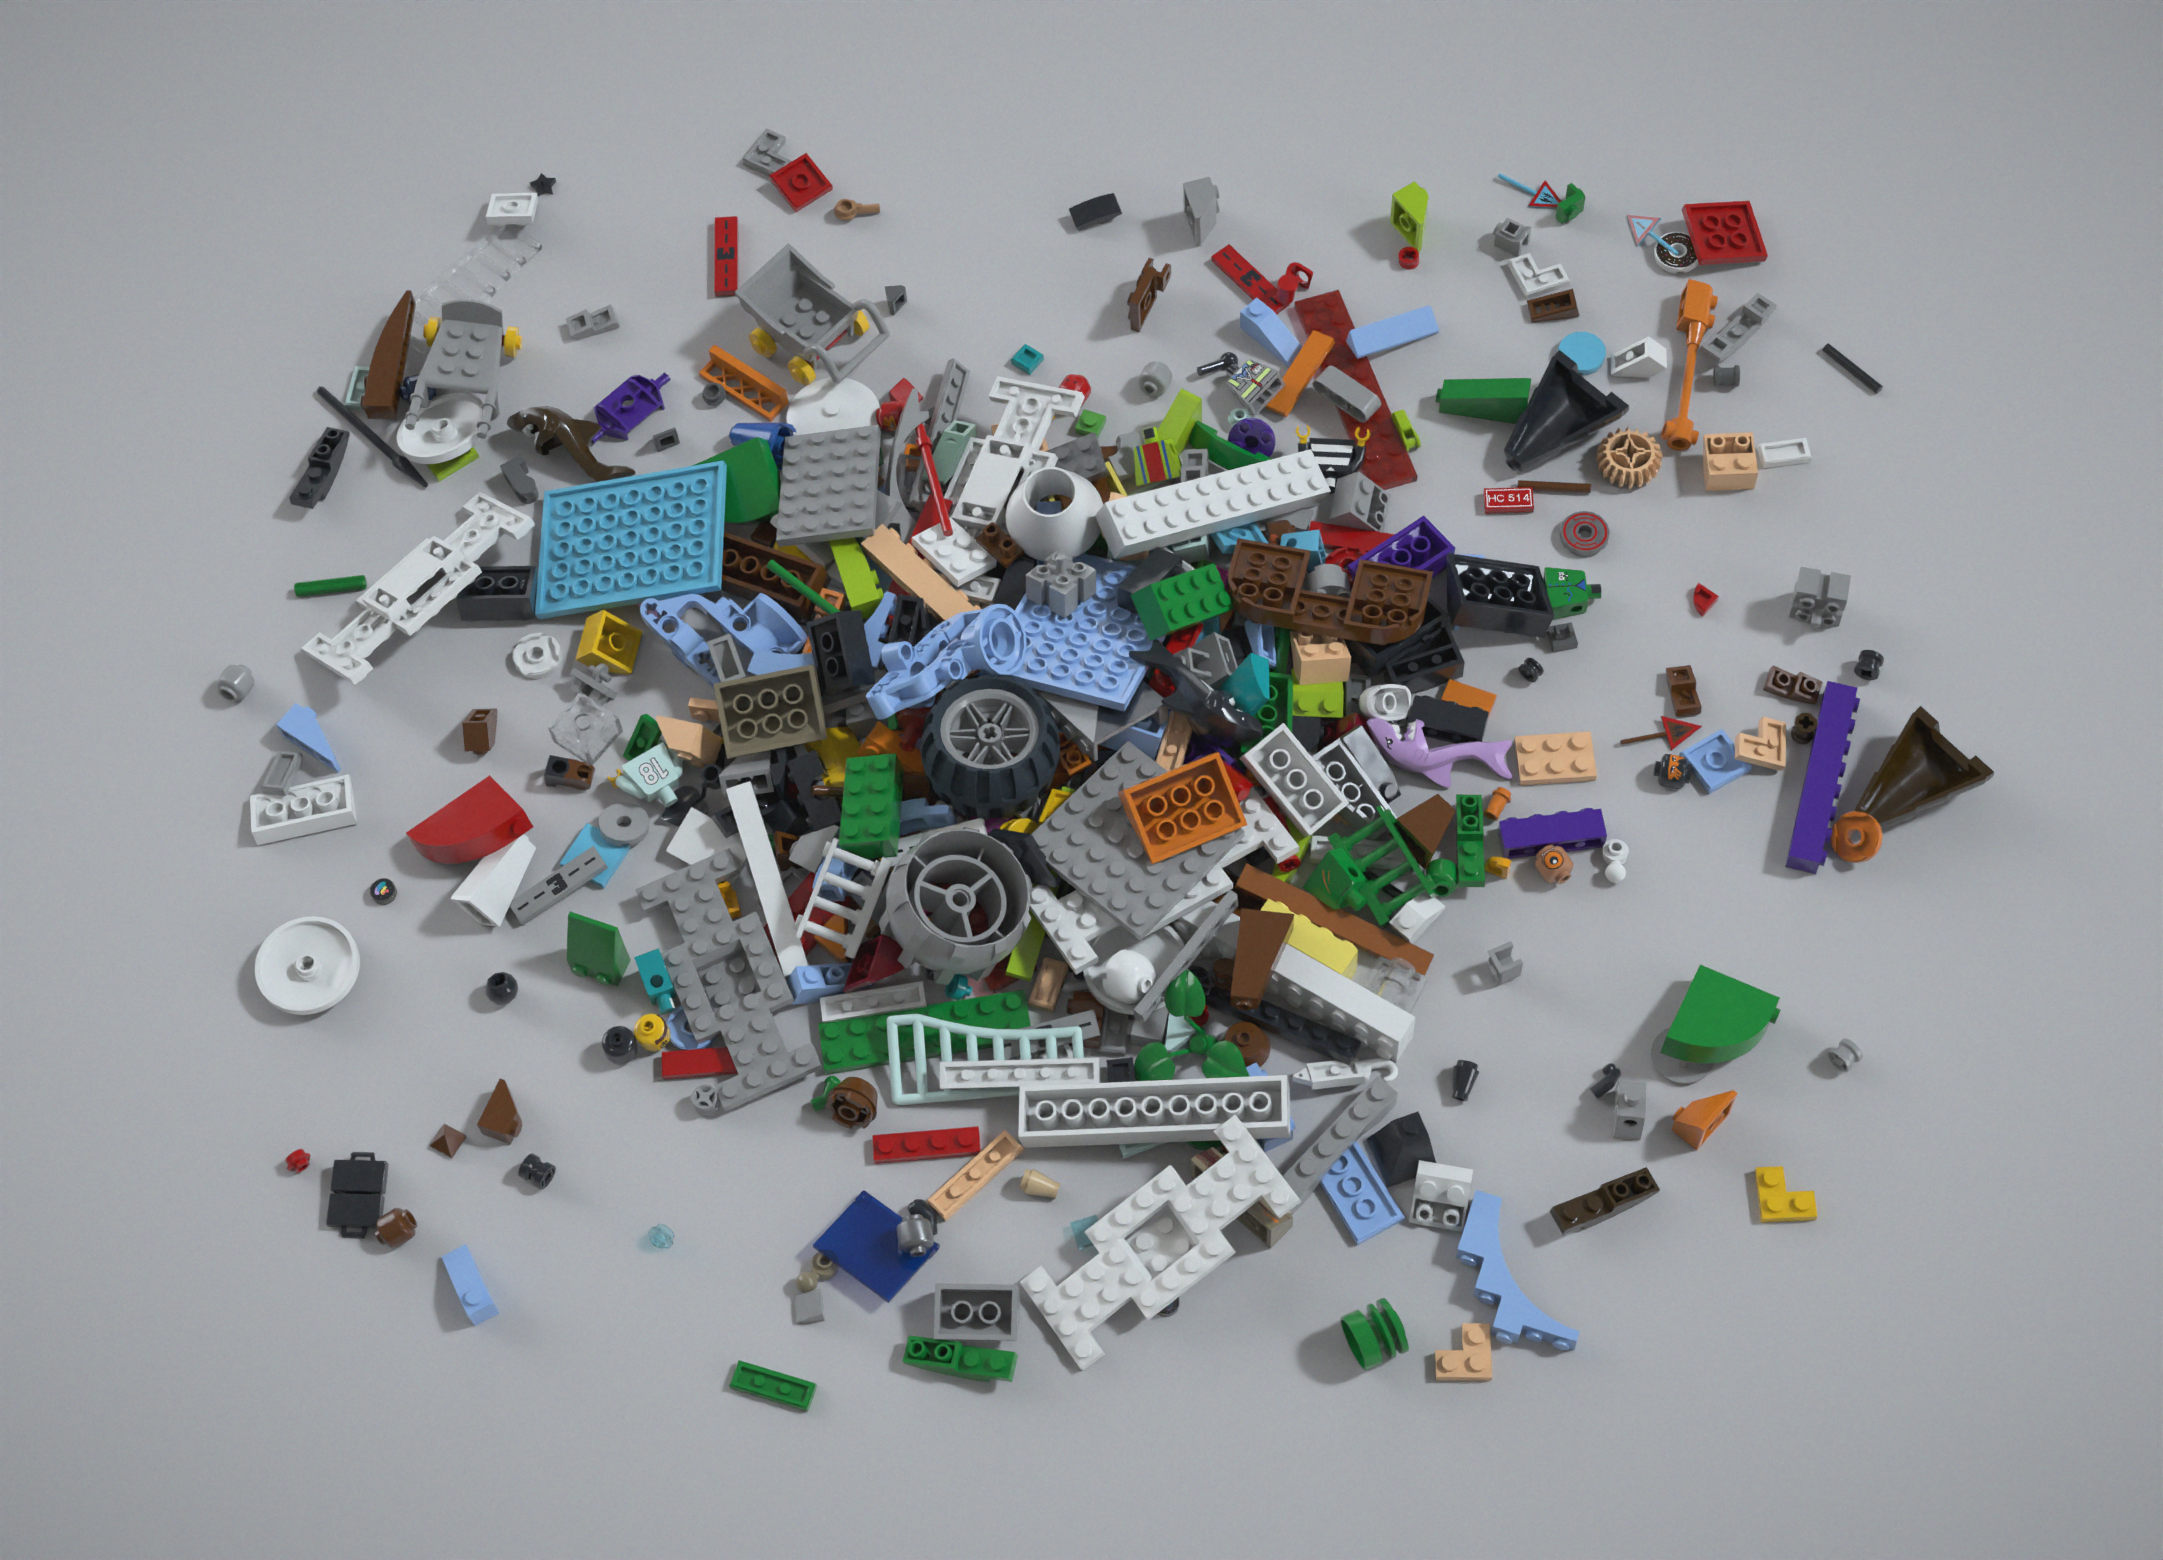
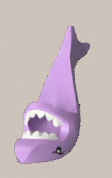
M1370 718L1366 722L1378 749L1391 764L1403 770L1420 772L1443 787H1451L1450 770L1453 763L1458 760L1471 758L1485 763L1494 773L1502 778L1511 779L1513 777L1504 761L1506 752L1512 746L1511 740L1498 742L1475 741L1428 749L1421 729L1425 725L1421 720L1416 719L1414 722L1409 723L1407 732L1404 734L1406 738L1404 741H1400L1402 735L1399 734L1400 728L1398 725L1390 724L1381 718Z

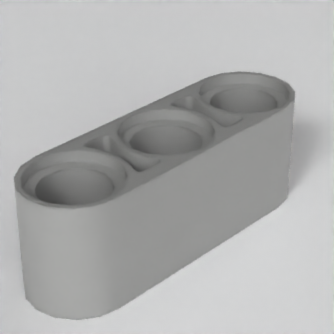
M1328 366L1312 383L1313 388L1319 395L1360 422H1366L1381 407V401L1377 395L1334 366Z

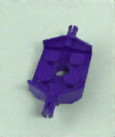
M664 372L656 380L648 379L641 375H633L593 407L598 424L602 429L592 438L591 442L595 444L601 437L606 435L628 440L627 433L660 406L664 410L665 407L660 390L662 386L671 380L668 374ZM627 400L634 401L633 404L626 407L622 405L623 402Z

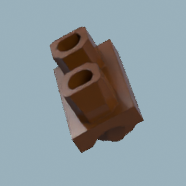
M994 522L987 525L982 533L976 537V542L1006 569L1015 559L1024 555V550Z

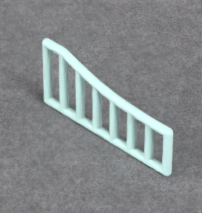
M921 1014L889 1016L886 1020L892 1103L897 1106L1019 1095L1020 1087L944 1089V1091L928 1092L923 1025L939 1029L942 1062H952L950 1032L966 1035L968 1061H978L977 1037L993 1039L994 1060H1005L1003 1040H1019L1020 1060L1031 1059L1030 1040L1045 1039L1047 1059H1057L1056 1039L1072 1037L1073 1058H1084L1082 1030L1078 1026L1048 1029H992L944 1021ZM913 1024L918 1093L902 1094L897 1026Z

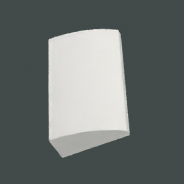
M349 774L292 786L286 796L263 793L250 796L251 830L257 845L357 824L355 801Z

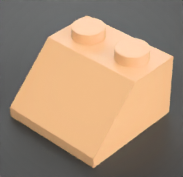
M657 715L656 721L670 749L678 753V758L690 761V765L698 768H704V765L716 763L721 748L720 742L722 738L698 723Z

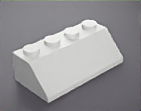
M1284 723L1239 758L1304 838L1313 834L1349 804L1347 799Z

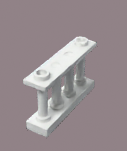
M833 838L832 843L827 841L822 856L826 857L805 913L803 916L798 915L793 929L798 930L796 933L798 938L802 937L805 930L843 945L842 948L847 949L845 956L855 959L893 860L882 857L881 862L877 860L875 862L837 848L839 839ZM832 858L870 871V875L875 876L872 885H866L865 887L827 872ZM823 882L862 896L861 899L865 900L863 909L855 911L818 897ZM813 907H818L851 920L852 924L856 925L853 934L847 933V935L808 921Z

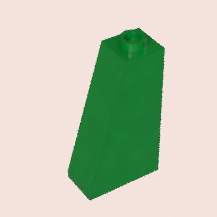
M1531 378L1444 379L1442 389H1437L1435 402L1440 403L1439 413L1516 424L1528 405Z

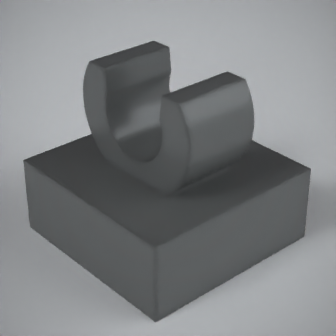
M1572 622L1549 626L1547 634L1553 652L1577 648L1578 641Z

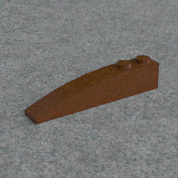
M406 290L384 326L375 347L368 376L364 378L365 395L361 396V408L365 410L368 419L396 420L400 400L399 387L402 386L416 309V302L411 290Z

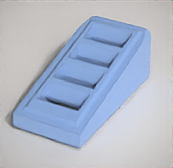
M1250 620L1245 621V630L1253 653L1268 658L1269 667L1275 668L1274 626L1260 623L1255 624Z

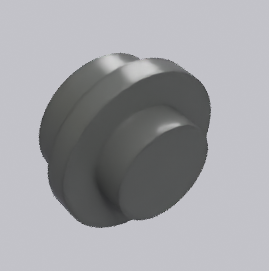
M713 382L704 387L702 397L708 405L716 406L724 401L726 391L722 385Z

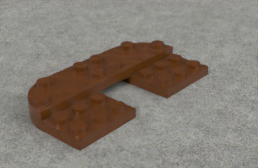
M1241 538L1237 539L1228 570L1227 593L1233 608L1252 623L1372 643L1380 646L1410 637L1423 623L1433 576L1431 571L1359 559L1351 596L1346 598L1302 590L1310 560V550Z

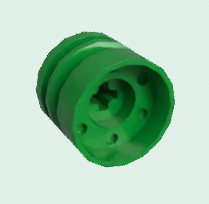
M1386 1298L1376 1301L1377 1308L1371 1303L1366 1306L1368 1319L1359 1310L1340 1317L1341 1327L1347 1343L1358 1364L1365 1371L1382 1364V1349L1391 1359L1396 1357V1350L1400 1354L1406 1353L1409 1350L1404 1326Z

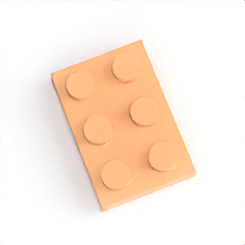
M1591 731L1515 736L1514 745L1520 785L1596 781L1597 773Z

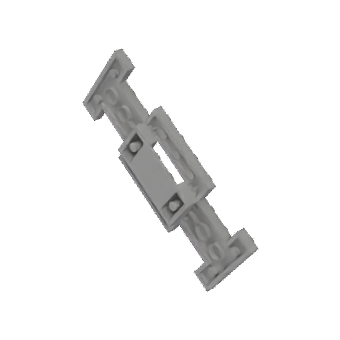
M730 848L635 889L645 914L669 905L685 943L661 953L698 1045L722 1034L739 1075L714 1085L725 1111L823 1068L812 1042L787 1052L771 1012L795 1001L757 912L732 921L717 883L740 874Z

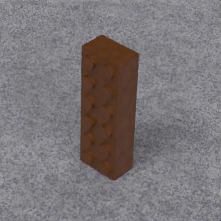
M724 532L721 590L751 601L759 593H763L773 599L787 613L809 620L816 604L766 568L770 560H774L820 595L822 587L827 589L831 581L823 565Z

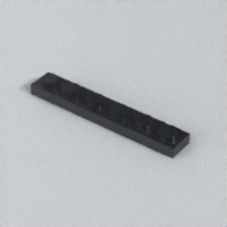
M1214 986L1207 997L1206 1005L1245 1022L1252 1023L1257 1027L1349 1066L1361 1046V1041L1262 999L1257 1009L1239 1010L1231 1006V992L1227 989H1220Z

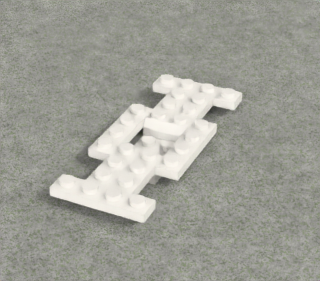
M997 376L989 398L992 402L1008 405L994 436L987 435L985 440L970 437L944 495V498L953 501L949 518L951 517L975 540L991 522H994L1010 537L1006 525L1004 505L1019 471H1024L1019 482L1020 485L1033 472L1045 467H1055L1058 460L1056 454L1039 451V448L1054 414L1076 418L1085 398L1082 392ZM1037 503L1033 507V510L1035 511L1037 509ZM934 566V571L939 576L943 574L938 568ZM985 573L959 587L952 581L950 582L952 583L951 587L956 591L958 589L963 591L969 600L992 605L995 603L1002 580L984 576Z
M482 492L477 493L463 506L465 512L471 516L444 541L435 536L431 539L426 538L356 600L365 611L333 639L319 632L302 647V650L310 658L356 685L373 670V667L364 658L371 655L377 646L389 639L391 634L397 629L409 636L420 630L426 621L435 616L444 605L453 600L462 589L471 584L482 573L479 566L473 562L478 560L483 552L496 544L498 539L504 534L519 540L529 532L535 523L531 517ZM437 571L446 573L442 579L412 605L408 603L406 598L413 595Z
M1253 787L1250 789L1248 796L1239 803L1248 824L1241 827L1245 831V836L1147 935L1233 889V882L1224 872L1223 867L1262 846L1265 847L1277 864L1299 852L1298 844ZM1044 885L1035 886L1030 894L1029 909L1074 973L1078 974L1098 963V956L1088 944V941L1116 927L1119 923L1078 890L1057 900L1049 887Z
M1236 1115L1214 1130L1215 1134L1229 1151L1228 1154L1188 1185L1185 1184L1173 1166L1169 1165L1088 1228L1085 1233L1099 1254L1057 1286L1042 1265L1020 1281L1081 1370L1084 1371L1105 1355L1090 1331L1133 1299L1144 1316L1150 1320L1236 1253L1221 1230L1264 1197L1279 1218L1301 1202ZM1168 1205L1169 1208H1167L1164 1212H1162L1155 1219L1149 1222L1146 1226L1140 1229L1137 1233L1131 1236L1128 1240L1124 1239L1127 1235L1133 1232L1136 1228L1142 1225L1145 1221L1151 1218L1163 1207Z

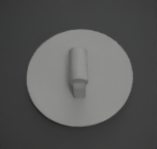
M1670 1028L1665 1029L1655 1038L1651 1048V1059L1656 1070L1666 1079L1680 1084L1694 1083L1705 1078L1713 1069L1715 1063L1687 1062L1660 1053Z

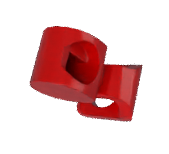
M1290 263L1285 275L1281 276L1277 282V289L1274 292L1275 300L1285 305L1292 303L1298 285L1309 289L1313 271L1300 263ZM1299 271L1307 275L1308 281H1303L1300 278Z

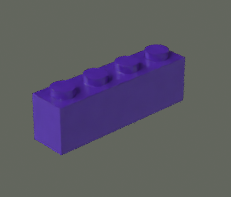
M1584 808L1580 811L1569 813L1567 811H1559L1555 814L1544 816L1534 814L1528 818L1520 819L1509 817L1499 821L1497 832L1502 857L1507 859L1536 856L1541 849L1549 845L1554 847L1560 846L1565 852L1603 848L1607 838L1602 810Z

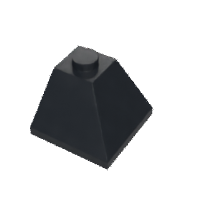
M1418 1111L1391 1121L1367 1138L1387 1188L1416 1178L1419 1160L1436 1163L1429 1134Z

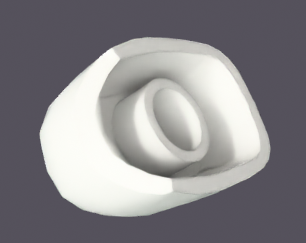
M1396 684L1370 687L1360 695V710L1370 718H1381L1387 721L1406 718L1411 711L1410 690L1406 686Z

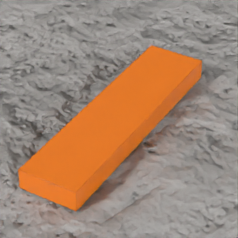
M1313 330L1282 379L1285 386L1266 405L1268 410L1287 418L1335 343L1334 338Z

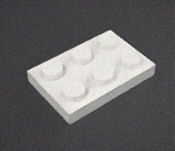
M950 517L953 530L951 536H944L941 523L913 536L912 545L950 581L959 587L995 568L997 560Z

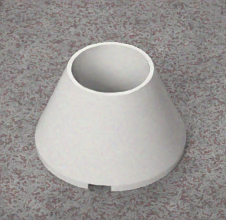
M1058 467L1041 468L1026 478L1011 495L1006 508L1007 529L1010 537L1024 550V553L1034 559L1045 561L1056 550L1075 558L1087 551L1099 537L1101 528L1095 515L1103 506V502L1096 488L1084 477ZM1059 494L1073 500L1068 508L1057 514L1045 515L1033 510L1034 505L1048 495Z

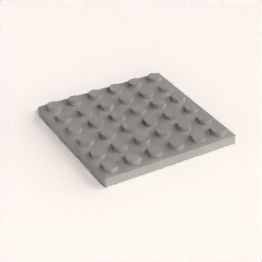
M1127 741L1031 835L1037 842L1039 849L1045 854L1046 861L1048 862L1046 865L1141 941L1245 836V831L1241 828L1151 864L1125 813L1117 792L1168 771L1131 742Z

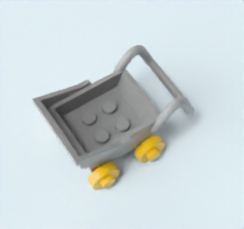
M788 243L735 291L741 306L755 318L757 324L762 328L753 330L749 334V340L752 348L758 354H762L767 358L777 351L776 342L789 352L797 355L788 362L787 366L792 378L805 386L810 385L816 379L814 371L817 369V360L819 359L822 360L832 381L835 384H839L890 336V332L878 308L871 301L861 299L853 304L832 290L835 287L833 282L824 277ZM865 309L871 315L879 334L838 372L827 351L846 333H848L849 337H852L854 333L862 336L869 330L870 326L867 318L860 311Z

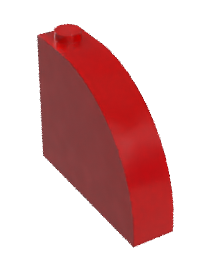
M489 775L410 829L406 834L423 857L438 863L453 864L468 862L490 855L507 846L534 826L523 808Z

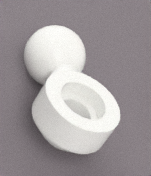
M1618 839L1608 840L1602 850V858L1609 864L1605 870V876L1612 883H1619L1626 876V870L1622 864L1627 860L1629 848L1625 842Z

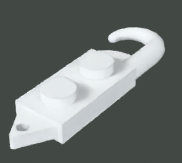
M1354 1058L1350 1066L1337 1060L1307 1063L1306 1068L1293 1075L1292 1081L1311 1086L1312 1090L1364 1084L1365 1081L1369 1080L1371 1069L1385 1068L1390 1070L1391 1074L1384 1077L1383 1081L1390 1082L1397 1077L1398 1068L1395 1063L1385 1058L1364 1060Z

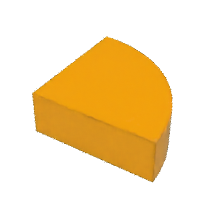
M1490 857L1486 860L1484 869L1489 873L1506 879L1510 872L1512 860L1503 857Z

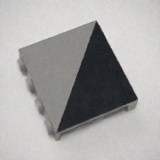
M1143 680L1140 682L1125 712L1032 688L1037 696L1045 701L1053 715L1056 726L1064 733L1065 737L1068 740H1072L1079 746L1082 753L1087 754L1094 761L1098 760V744L1148 716H1151L1159 725L1168 721V708L1161 702L1164 698Z

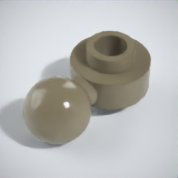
M827 1250L816 1253L811 1261L812 1270L800 1273L796 1279L798 1290L802 1293L815 1290L818 1279L828 1280L833 1278L839 1270L837 1256ZM823 1260L830 1262L828 1265L820 1264Z

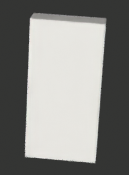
M1806 438L1758 444L1757 448L1763 469L1809 463L1812 458Z

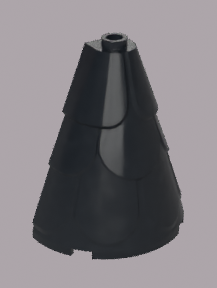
M1559 350L1551 358L1538 387L1535 388L1524 414L1520 415L1504 449L1507 458L1505 462L1513 471L1517 469L1524 471L1560 454L1562 449L1616 422L1629 411V405L1612 391L1607 396L1579 375L1577 363Z

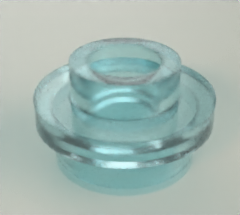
M659 1223L648 1231L651 1243L657 1248H670L673 1244L675 1235L666 1225Z

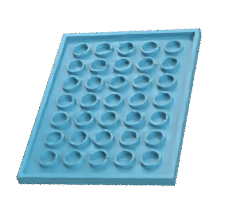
M718 461L544 491L535 607L536 617L538 619L638 604L649 598L663 600L688 594H701L721 590L727 472L725 462Z

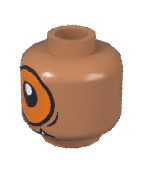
M1549 845L1537 853L1535 867L1547 883L1557 882L1558 884H1563L1570 879L1574 863L1562 847Z

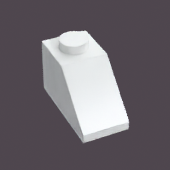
M1646 337L1611 355V375L1614 377L1648 378L1667 369L1666 348L1650 337Z
M1425 891L1407 902L1389 923L1395 933L1404 940L1414 944L1446 906L1435 897L1429 896L1428 892Z

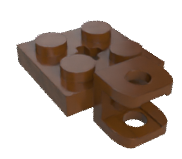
M1148 258L1138 277L1137 288L1135 292L1130 293L1127 305L1130 306L1128 319L1130 320L1131 330L1140 332L1157 298V290L1164 292L1170 280L1171 264L1166 263L1162 271L1158 272L1153 267L1154 259Z

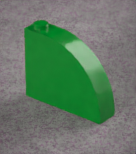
M760 437L753 438L695 464L700 465L724 461L727 465L724 522L735 525H755L769 521L779 513L781 479L766 439Z
M1700 964L1668 1031L1660 1053L1682 1061L1705 1064L1726 1062L1743 1056L1760 1042L1769 1023H1776L1781 1011L1776 1008L1780 997Z

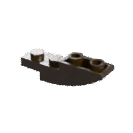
M1645 1167L1601 1184L1597 1190L1553 1206L1549 1212L1563 1235L1579 1228L1585 1230L1621 1214L1657 1194L1660 1189L1648 1168Z

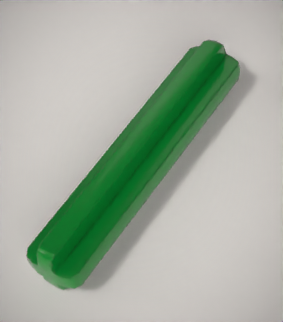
M365 575L294 584V591L297 597L367 588Z

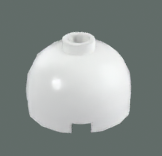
M1124 949L1112 956L1105 968L1108 971L1107 979L1103 978V987L1109 997L1130 1004L1143 999L1154 985L1156 973L1152 962L1145 955L1132 949L1130 951Z

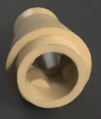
M1025 1169L1019 1189L1025 1191L1024 1194L1055 1199L1060 1183L1053 1181L1035 1169L1032 1171Z

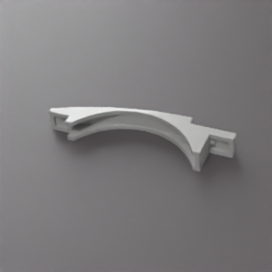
M912 389L900 415L890 451L885 494L902 504L887 528H893L900 535V540L905 545L909 543L917 523L908 513L900 497L896 479V466L902 445L916 432L915 428L920 423L925 426V421L929 419V411H919L917 389Z

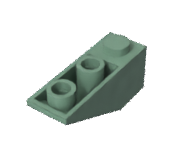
M954 420L944 430L932 455L940 484L944 485L954 475L970 437L977 438L976 424ZM925 470L923 474V480L929 481L927 472Z

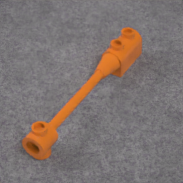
M1692 279L1688 280L1681 292L1676 330L1686 332L1688 348L1678 417L1673 418L1671 421L1666 420L1661 433V439L1667 440L1668 447L1677 451L1689 449L1691 444L1695 445L1698 440L1699 431L1693 430L1694 423L1688 419L1696 355L1704 333L1708 328L1712 329L1715 315L1710 314V309L1714 310L1718 301V296L1712 295L1713 288L1709 284Z

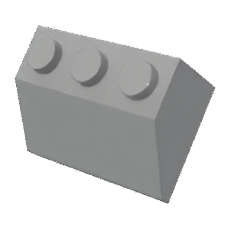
M935 1283L933 1339L1017 1341L1020 1313L1019 1286Z

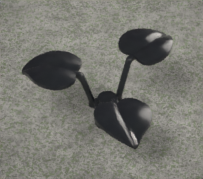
M719 724L713 730V733L723 738L721 724ZM721 744L716 763L706 765L701 771V778L704 781L701 784V795L692 786L679 787L674 791L678 800L665 808L662 814L663 820L670 824L681 826L691 807L707 815L708 806L703 801L706 797L707 788L709 787L713 790L720 789L719 774L722 772L721 770L724 769V765L729 766L737 758L727 759L725 744Z

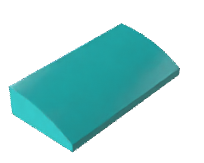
M1250 653L1219 687L1218 690H1225L1234 695L1235 705L1233 707L1235 710H1242L1254 716L1270 699L1268 658Z

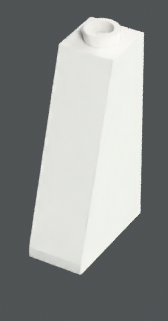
M523 834L502 849L483 857L452 895L451 900L479 924L500 927L536 847Z

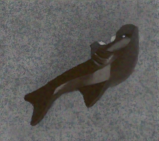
M550 406L524 409L510 416L507 420L508 427L514 431L525 433L529 437H536L534 440L535 450L541 455H548L549 450L564 444L575 461L596 482L630 477L636 474L634 469L627 466H607L600 463L590 452L589 445L592 438L602 429L599 424L587 420L574 419L562 410Z

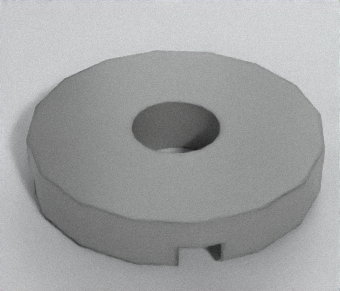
M617 803L604 809L599 817L598 825L601 837L608 843L616 846H623V844L631 846L644 840L649 832L647 812L640 806L632 803ZM622 822L630 824L628 827L618 826Z

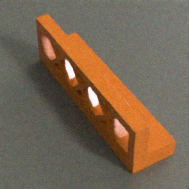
M715 344L708 350L711 360L699 372L701 378L709 383L714 382L722 385L726 394L770 422L789 404L786 389ZM716 366L722 370L723 375L711 376L708 373ZM738 380L740 387L730 388L727 386L726 381ZM755 391L758 393V398L747 399L744 396V392ZM772 402L776 406L769 413L762 408L763 403Z

